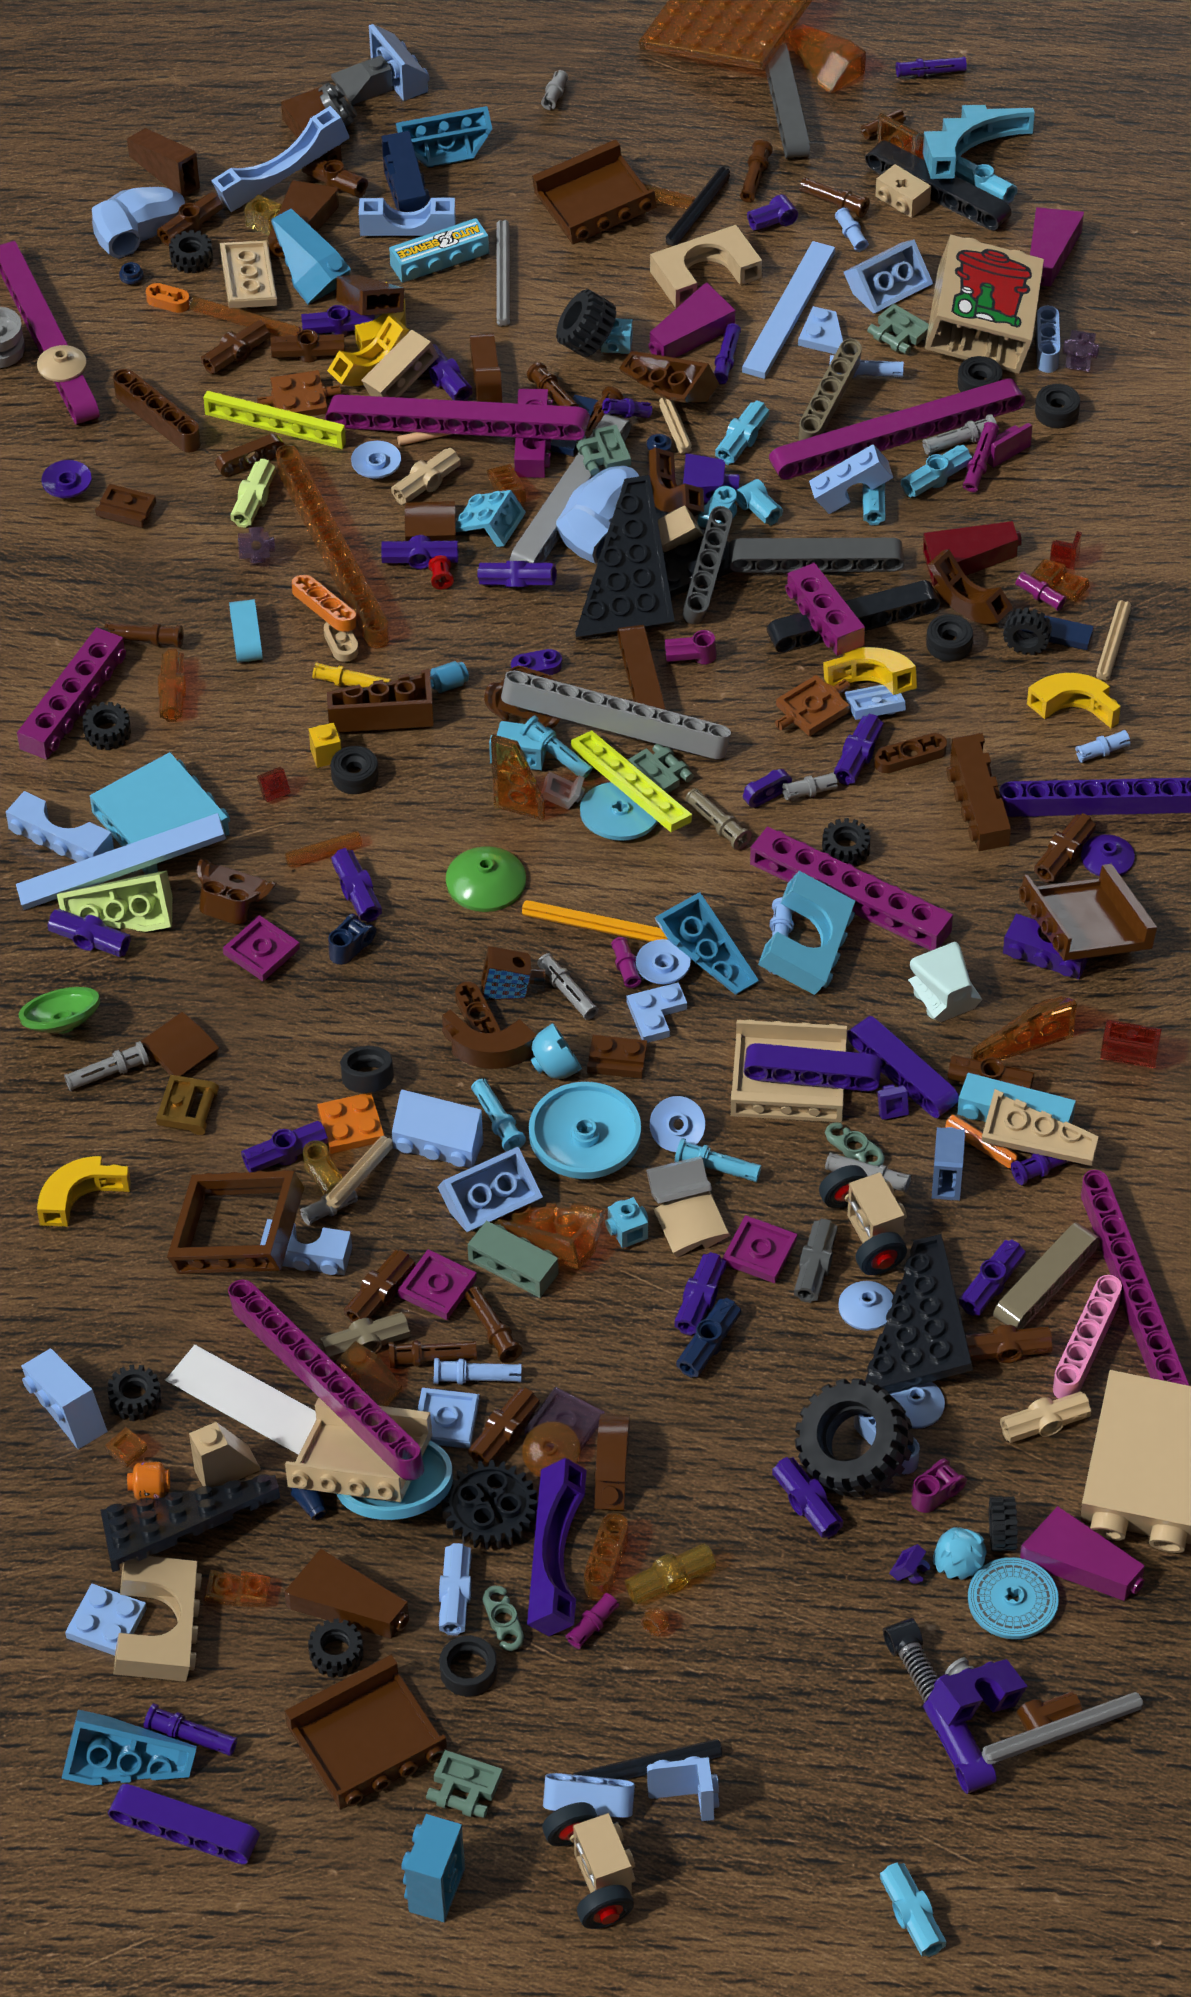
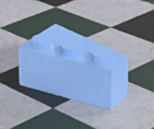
M51 1348L21 1365L25 1375L22 1379L24 1386L29 1393H34L37 1396L41 1405L47 1409L77 1449L82 1448L108 1432L92 1388Z

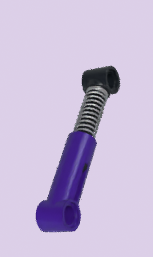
M911 1617L884 1627L883 1636L887 1648L893 1656H899L903 1660V1664L908 1669L907 1671L910 1673L912 1681L915 1682L914 1684L924 1700L923 1708L955 1767L956 1776L962 1790L969 1794L996 1783L994 1768L992 1764L985 1762L982 1752L966 1722L948 1726L928 1699L938 1677L935 1675L933 1667L930 1666L926 1654L923 1653L921 1647L923 1639L916 1621Z

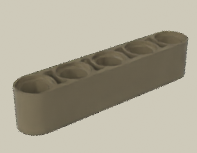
M846 339L840 344L800 420L799 441L825 432L860 365L862 346L856 339Z
M1077 1222L1073 1223L999 1301L993 1316L1005 1325H1013L1017 1330L1023 1329L1092 1256L1100 1243V1237Z

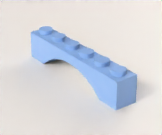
M329 106L310 118L298 139L277 157L254 167L230 168L211 181L220 200L232 212L256 196L261 195L275 184L280 183L291 174L299 171L315 159L320 158L334 147L339 146L350 137L342 118Z

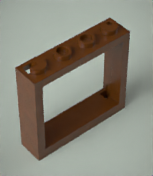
M289 1170L192 1175L167 1255L177 1274L281 1271L304 1191V1186L295 1171ZM280 1193L265 1245L191 1247L206 1196Z

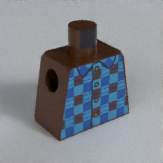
M488 946L481 975V993L485 1000L525 998L529 984L544 985L545 969L531 968V956L528 953Z

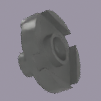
M326 83L318 89L319 92H323L320 98L324 107L328 108L331 106L342 118L345 127L354 122V118L358 116L357 112L351 104L348 105L344 98L345 92L339 84L333 86L330 83Z

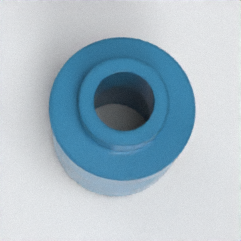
M453 661L432 668L430 675L431 688L433 690L436 689L438 693H442L463 686L464 682L469 680L465 664Z

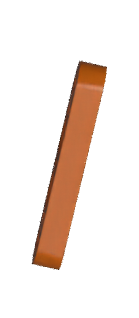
M299 575L292 579L293 595L332 627L342 632L352 631L356 628V612L317 580L308 575Z

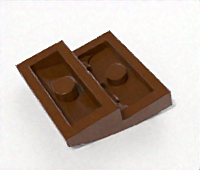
M455 501L405 503V541H410L416 535L427 536L431 541L456 540Z
M183 1012L140 1041L146 1053L155 1064L160 1063L169 1075L182 1077L215 1054L219 1049L207 1033Z

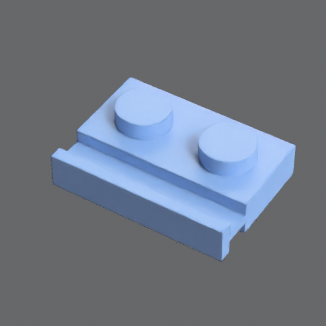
M884 685L845 692V701L850 705L849 709L855 720L861 719L862 716H867L869 713L876 716L883 714L891 715L906 710L902 694L893 695Z

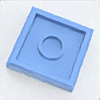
M422 1388L417 1411L430 1412L432 1425L430 1441L437 1445L469 1449L472 1444L478 1412L479 1394Z

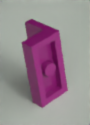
M1030 423L1020 428L1014 425L997 435L991 446L987 463L994 468L1030 447L1033 426Z

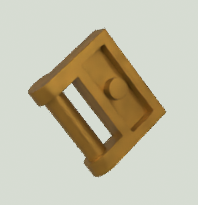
M170 1075L156 1117L157 1125L189 1130L193 1134L203 1135L207 1128L206 1119L211 1103L218 1094L219 1086L212 1081ZM196 1092L202 1093L196 1117H188Z

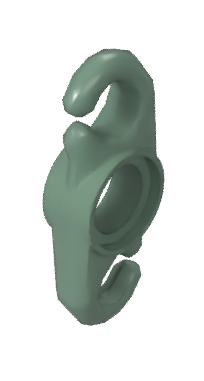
M834 1122L827 1126L825 1135L828 1142L842 1151L847 1158L866 1162V1156L874 1155L878 1157L877 1161L868 1162V1164L880 1166L884 1163L885 1157L882 1150L869 1141L863 1133L851 1131L845 1127L843 1135L836 1136L832 1134V1131L842 1129L843 1124L841 1122ZM857 1141L862 1144V1147L858 1150H853L847 1144Z
M491 1586L485 1590L483 1596V1603L490 1620V1625L497 1632L499 1640H503L507 1634L515 1635L517 1639L514 1643L510 1644L502 1641L500 1647L507 1651L517 1650L522 1646L524 1633L516 1609L510 1604L508 1596H504L501 1602L492 1601L490 1599L492 1594L500 1593L505 1595L507 1590L502 1586ZM499 1613H508L512 1619L505 1624L498 1623L495 1617Z

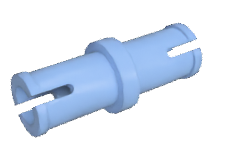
M847 208L839 209L835 213V218L843 228V235L849 238L855 251L865 250L868 246V241L861 232L860 224L854 221Z
M1122 730L1107 737L1099 736L1093 742L1076 746L1075 750L1078 752L1076 753L1077 757L1082 763L1100 755L1103 757L1108 756L1110 752L1128 747L1131 743L1127 741L1130 739L1127 731Z

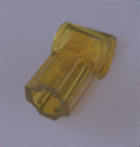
M317 1140L310 1141L304 1146L303 1160L305 1171L313 1177L323 1195L329 1194L343 1177L329 1156L325 1143Z

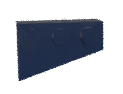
M406 131L381 136L384 174L396 210L414 212L424 208L427 205L426 203H429L430 196L428 189H424V177L419 171V163L415 155L410 132Z

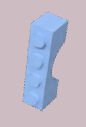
M360 198L359 200L360 236H424L456 225L455 198H431L424 208L414 212L395 210L386 203L384 198Z
M24 791L6 811L8 828L13 833L23 835L34 843L44 845L54 850L57 854L65 855L76 862L114 849L112 833L91 822L76 828L55 826L48 821L46 801Z

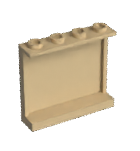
M737 1020L731 1091V1116L842 1122L844 1089L752 1080L744 1075L743 1070L746 1049L750 1044L754 1043L846 1052L847 1026Z
M318 1398L315 1404L316 1421L296 1461H286L285 1463L288 1487L401 1502L411 1480H404L395 1473L342 1419ZM379 1406L418 1443L423 1456L432 1437L430 1412Z

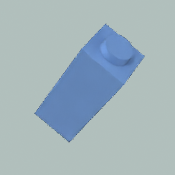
M937 1127L932 1199L960 1201L965 1139L964 1129Z

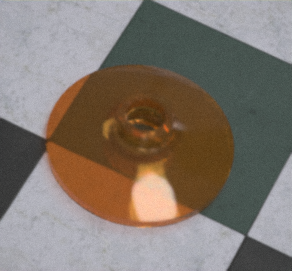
M545 1422L533 1428L526 1436L522 1447L523 1460L527 1468L534 1475L540 1477L541 1469L564 1458L577 1464L581 1451L580 1442L575 1432L569 1426L560 1422ZM548 1443H553L554 1448L552 1451L547 1452L544 1450Z

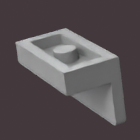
M701 1156L646 1170L651 1194L657 1203L712 1190V1186L706 1177Z

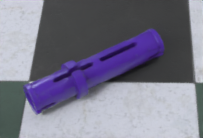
M965 57L924 61L920 58L912 62H896L897 77L913 75L923 77L924 74L965 72L967 69Z
M734 323L727 325L720 353L716 356L714 362L716 366L714 375L719 384H725L728 381L729 371L734 366L733 356L739 334L741 333L740 326Z

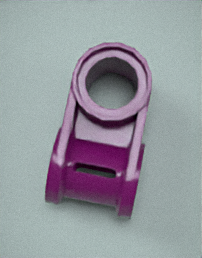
M946 1458L939 1460L932 1468L915 1479L911 1498L912 1506L922 1513L933 1511L943 1502L957 1495L964 1488L967 1478L954 1471L949 1466L950 1462Z

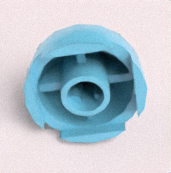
M553 1023L539 1032L533 1040L532 1051L535 1057L531 1059V1062L539 1074L544 1071L551 1078L564 1079L575 1074L582 1067Z

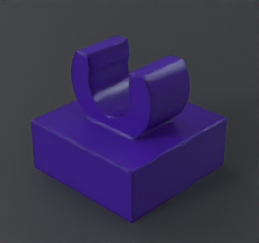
M894 1084L882 1086L883 1090L877 1091L879 1115L882 1120L909 1115L908 1094L905 1086L895 1087Z
M918 1544L903 1550L889 1574L897 1581L907 1577L913 1584L922 1582L923 1578L918 1575L917 1568L922 1572L930 1569L929 1563L922 1560L926 1551Z

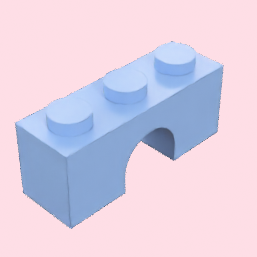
M873 444L811 479L809 482L814 499L828 514H831L850 503L847 489L850 486L863 483L873 490L892 479L893 475L888 460Z
M267 1219L260 1245L266 1244L272 1223L271 1219ZM294 1223L282 1266L296 1268L301 1271L312 1270L323 1272L327 1275L338 1274L345 1276L352 1250L351 1232L323 1227L321 1236L317 1241L303 1244L297 1241Z

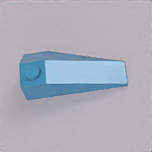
M289 209L272 219L271 222L279 245L282 247L285 255L286 265L289 267L292 275L293 286L307 305L336 290L337 276H348L351 271L340 254L293 209Z
M701 892L655 917L656 922L673 945L735 995L759 982Z
M78 1709L62 1779L87 1785H102L104 1782L115 1781L127 1783L131 1782V1780L185 1778L190 1776L197 1746L109 1716Z

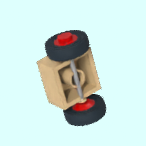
M857 1165L841 1167L826 1176L819 1186L820 1196L823 1202L830 1208L848 1206L847 1216L863 1243L855 1256L861 1271L867 1275H879L900 1264L907 1254V1247L903 1241V1236L905 1235L904 1219L907 1218L903 1204L897 1203L891 1183L885 1181L881 1172L867 1176L863 1168Z
M586 1802L569 1804L551 1813L542 1825L546 1840L550 1845L557 1847L574 1844V1855L590 1891V1894L584 1897L577 1906L580 1922L588 1929H600L619 1922L634 1907L632 1882H635L632 1870L635 1867V1862L629 1849L624 1850L621 1841L624 1838L618 1822L613 1824L609 1813L598 1817L594 1807Z

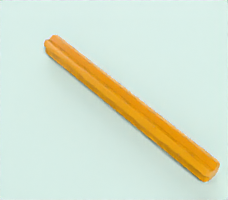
M526 900L522 906V915L646 942L661 939L668 940L662 929L658 927Z

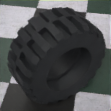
M853 1378L851 1383L846 1379L837 1380V1386L825 1385L821 1388L823 1392L819 1396L814 1393L808 1399L811 1402L809 1407L802 1408L799 1414L803 1418L802 1422H797L795 1432L800 1435L799 1438L795 1439V1447L801 1452L798 1457L807 1468V1471L830 1491L834 1490L837 1494L847 1496L850 1493L854 1497H863L864 1491L873 1495L880 1492L879 1486L884 1484L888 1487L894 1483L891 1478L896 1473L901 1475L905 1470L902 1464L904 1460L909 1461L912 1454L908 1449V1445H913L914 1435L908 1431L911 1430L912 1424L905 1415L906 1411L902 1405L878 1384L871 1381L866 1383L863 1379ZM868 1414L874 1417L876 1421V1436L870 1449L861 1457L851 1461H838L835 1459L832 1452V1441L838 1427L845 1420L855 1415Z

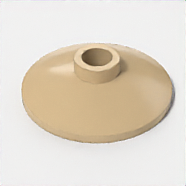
M68 345L54 346L45 350L39 356L37 368L39 373L50 381H70L83 373L86 368V357L76 347Z

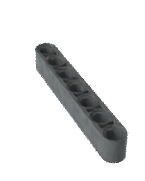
M786 42L762 45L763 63L785 158L809 157V138Z
M739 538L732 540L728 545L730 569L740 573L792 572L813 563L818 566L821 572H893L902 569L904 566L902 541L897 538Z

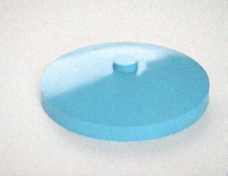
M575 1082L550 1091L537 1103L529 1121V1139L536 1157L550 1170L576 1179L599 1178L621 1169L635 1155L641 1140V1120L632 1101L619 1090L596 1082Z
M429 1441L422 1456L424 1473L418 1479L411 1480L401 1502L337 1494V1497L352 1512L372 1519L396 1520L416 1516L430 1510L446 1497L453 1482L452 1463L448 1454L439 1445Z

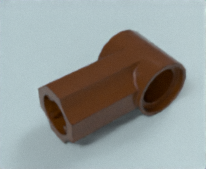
M1071 1691L1045 1702L1039 1699L1026 1702L1017 1710V1715L1025 1730L1029 1731L1083 1710L1077 1694Z

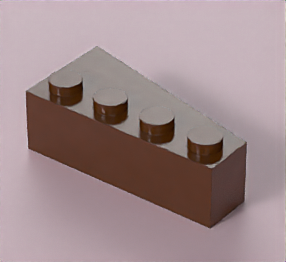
M430 669L421 670V675L410 677L409 674L399 675L398 680L384 683L383 679L373 681V684L369 687L362 688L360 685L327 692L329 724L334 723L337 732L433 726Z
M983 733L952 738L950 767L946 768L948 781L950 783L953 782L955 786V800L962 805V819L969 824L971 842L975 841L978 851L1009 846L1011 827L1002 798L999 799L996 776L992 777L989 752L983 753V744L985 743Z

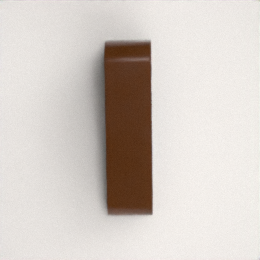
M494 333L470 335V351L477 402L503 403L501 370L498 367Z

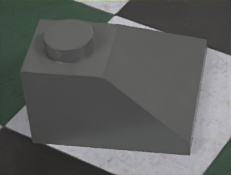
M382 55L331 74L332 80L336 85L339 84L342 87L345 97L351 105L393 90L392 69Z

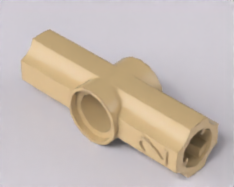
M448 448L427 462L423 460L416 462L411 468L410 474L391 487V492L396 501L403 505L413 500L425 490L428 492L435 491L440 486L443 477L461 465L460 458L452 448Z
M1081 1391L1053 1401L1046 1397L1034 1401L1028 1409L1002 1417L1000 1419L1002 1433L1006 1441L1010 1443L1036 1434H1040L1042 1437L1054 1435L1063 1428V1425L1090 1417L1089 1400L1085 1393L1083 1394Z

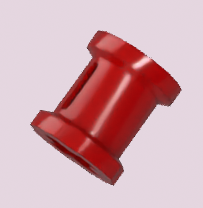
M442 555L430 559L428 567L433 575L431 578L432 586L440 590L452 586L454 578L449 570L451 567L450 559Z

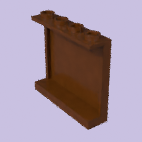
M616 139L532 175L534 193L572 245L657 208L655 190L651 189L648 191L622 157L620 144Z
M1112 864L1102 865L1098 879L1035 886L1028 874L1024 875L1022 886L1019 888L1020 900L1024 902L1031 916L1035 918L1042 932L1046 934L1053 948L1064 961L1153 948L1157 926Z
M392 1654L285 1710L286 1726L340 1810L347 1806L357 1805L365 1796L373 1792L383 1791L391 1782L401 1777L411 1776L419 1767L427 1763L437 1762L442 1758L444 1751L447 1750L445 1735L439 1736L398 1673V1664Z

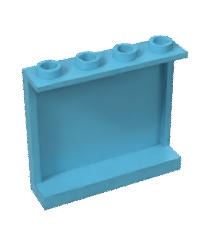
M170 752L90 795L92 813L112 833V836L121 846L140 841L218 813L225 835H229L228 823L230 818L224 808L220 809L216 805L211 793L205 792L201 788L198 779L194 775L191 776L187 772L184 763L180 759L176 760ZM157 864L142 868V871L145 874L157 873Z

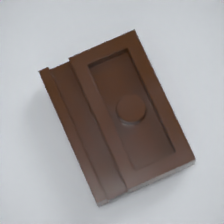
M109 484L100 500L99 507L95 509L96 516L143 528L144 521L148 519L156 504V495Z
M593 1035L587 1073L642 1079L647 1052V1040Z

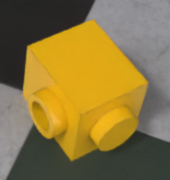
M334 723L308 728L310 750L317 768L331 765L333 756L341 750V741Z

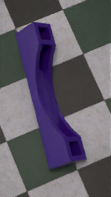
M567 1458L541 1469L527 1625L547 1636L573 1626L575 1619L576 1598L570 1592L566 1582L564 1550L571 1522L585 1496L587 1470Z

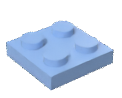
M91 1584L65 1632L66 1638L115 1656L118 1634H134L147 1610L146 1603Z

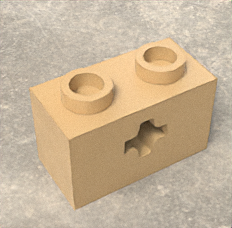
M896 164L876 178V197L911 218L930 204L931 185Z

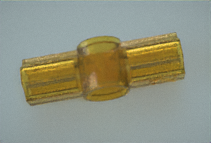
M703 1543L677 1556L672 1553L661 1556L653 1563L651 1568L626 1579L625 1587L632 1602H635L637 1605L665 1591L668 1594L679 1592L686 1587L689 1580L716 1568V1561L709 1546Z

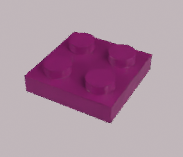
M259 915L223 947V954L264 982L300 949V944L297 940Z
M745 1215L722 1259L726 1261V1266L775 1284L797 1242V1234Z
M427 1249L398 1289V1297L448 1320L464 1298L466 1292L469 1291L477 1280V1273Z

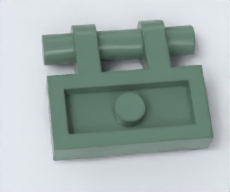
M892 304L878 316V324L880 326L877 327L871 324L867 332L873 335L875 340L889 344L892 350L907 355L911 351V346L906 343L908 341L914 345L920 343L927 337L929 324L901 307ZM892 331L893 333L897 334L898 336L894 337L893 335H891V334H889V333Z
M617 424L594 429L593 437L586 438L584 435L583 439L577 440V449L584 457L583 464L585 469L589 470L593 476L600 472L599 465L604 464L606 469L615 466H631V458ZM598 449L599 453L593 454L592 450Z
M660 744L654 745V754L646 748L628 759L631 764L667 794L679 787V778L690 782L694 777V774L689 771V766L685 762L676 759L674 752L670 748Z
M445 1750L434 1774V1782L443 1784L441 1790L430 1787L426 1799L436 1802L438 1807L444 1809L451 1807L460 1810L463 1815L468 1817L475 1815L485 1818L488 1806L479 1804V1798L482 1797L492 1801L503 1776V1769ZM454 1788L469 1793L467 1799L452 1795Z

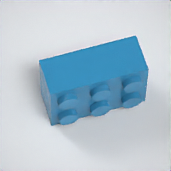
M426 1814L422 1825L417 1824L412 1837V1842L414 1843L412 1851H407L402 1861L401 1869L405 1870L403 1884L406 1885L404 1898L408 1899L409 1912L445 1922L465 1870L462 1824Z

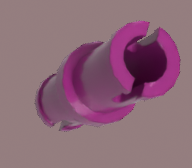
M1025 571L1016 580V586L1032 594L1035 600H1042L1057 611L1066 602V596L1050 588L1047 582H1040Z
M618 937L611 943L616 956V968L621 971L624 985L627 988L637 987L641 983V978L636 968V957L631 953L627 938Z
M605 1593L590 1611L586 1610L582 1614L581 1621L565 1635L566 1639H568L567 1641L576 1649H580L595 1631L599 1632L603 1628V1622L619 1607L618 1601L612 1595Z

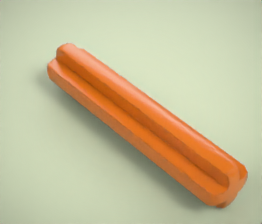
M951 1115L947 1119L946 1128L964 1129V1140L1005 1167L1011 1169V1163L1018 1161V1154L1010 1149L983 1143V1132L958 1116Z

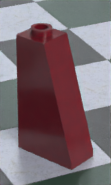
M1013 521L926 532L923 535V554L928 567V564L943 550L949 549L961 570L967 576L1017 557L1018 546L1022 544L1021 533L1016 531ZM928 567L932 585L934 587L938 582L934 577L933 573L931 572L930 568Z

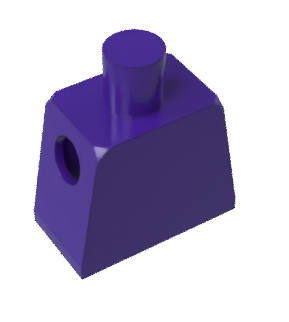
M686 454L683 484L686 483L703 488L704 504L708 503L715 490L719 487L729 486L735 490L739 489L740 475L725 474L724 460Z

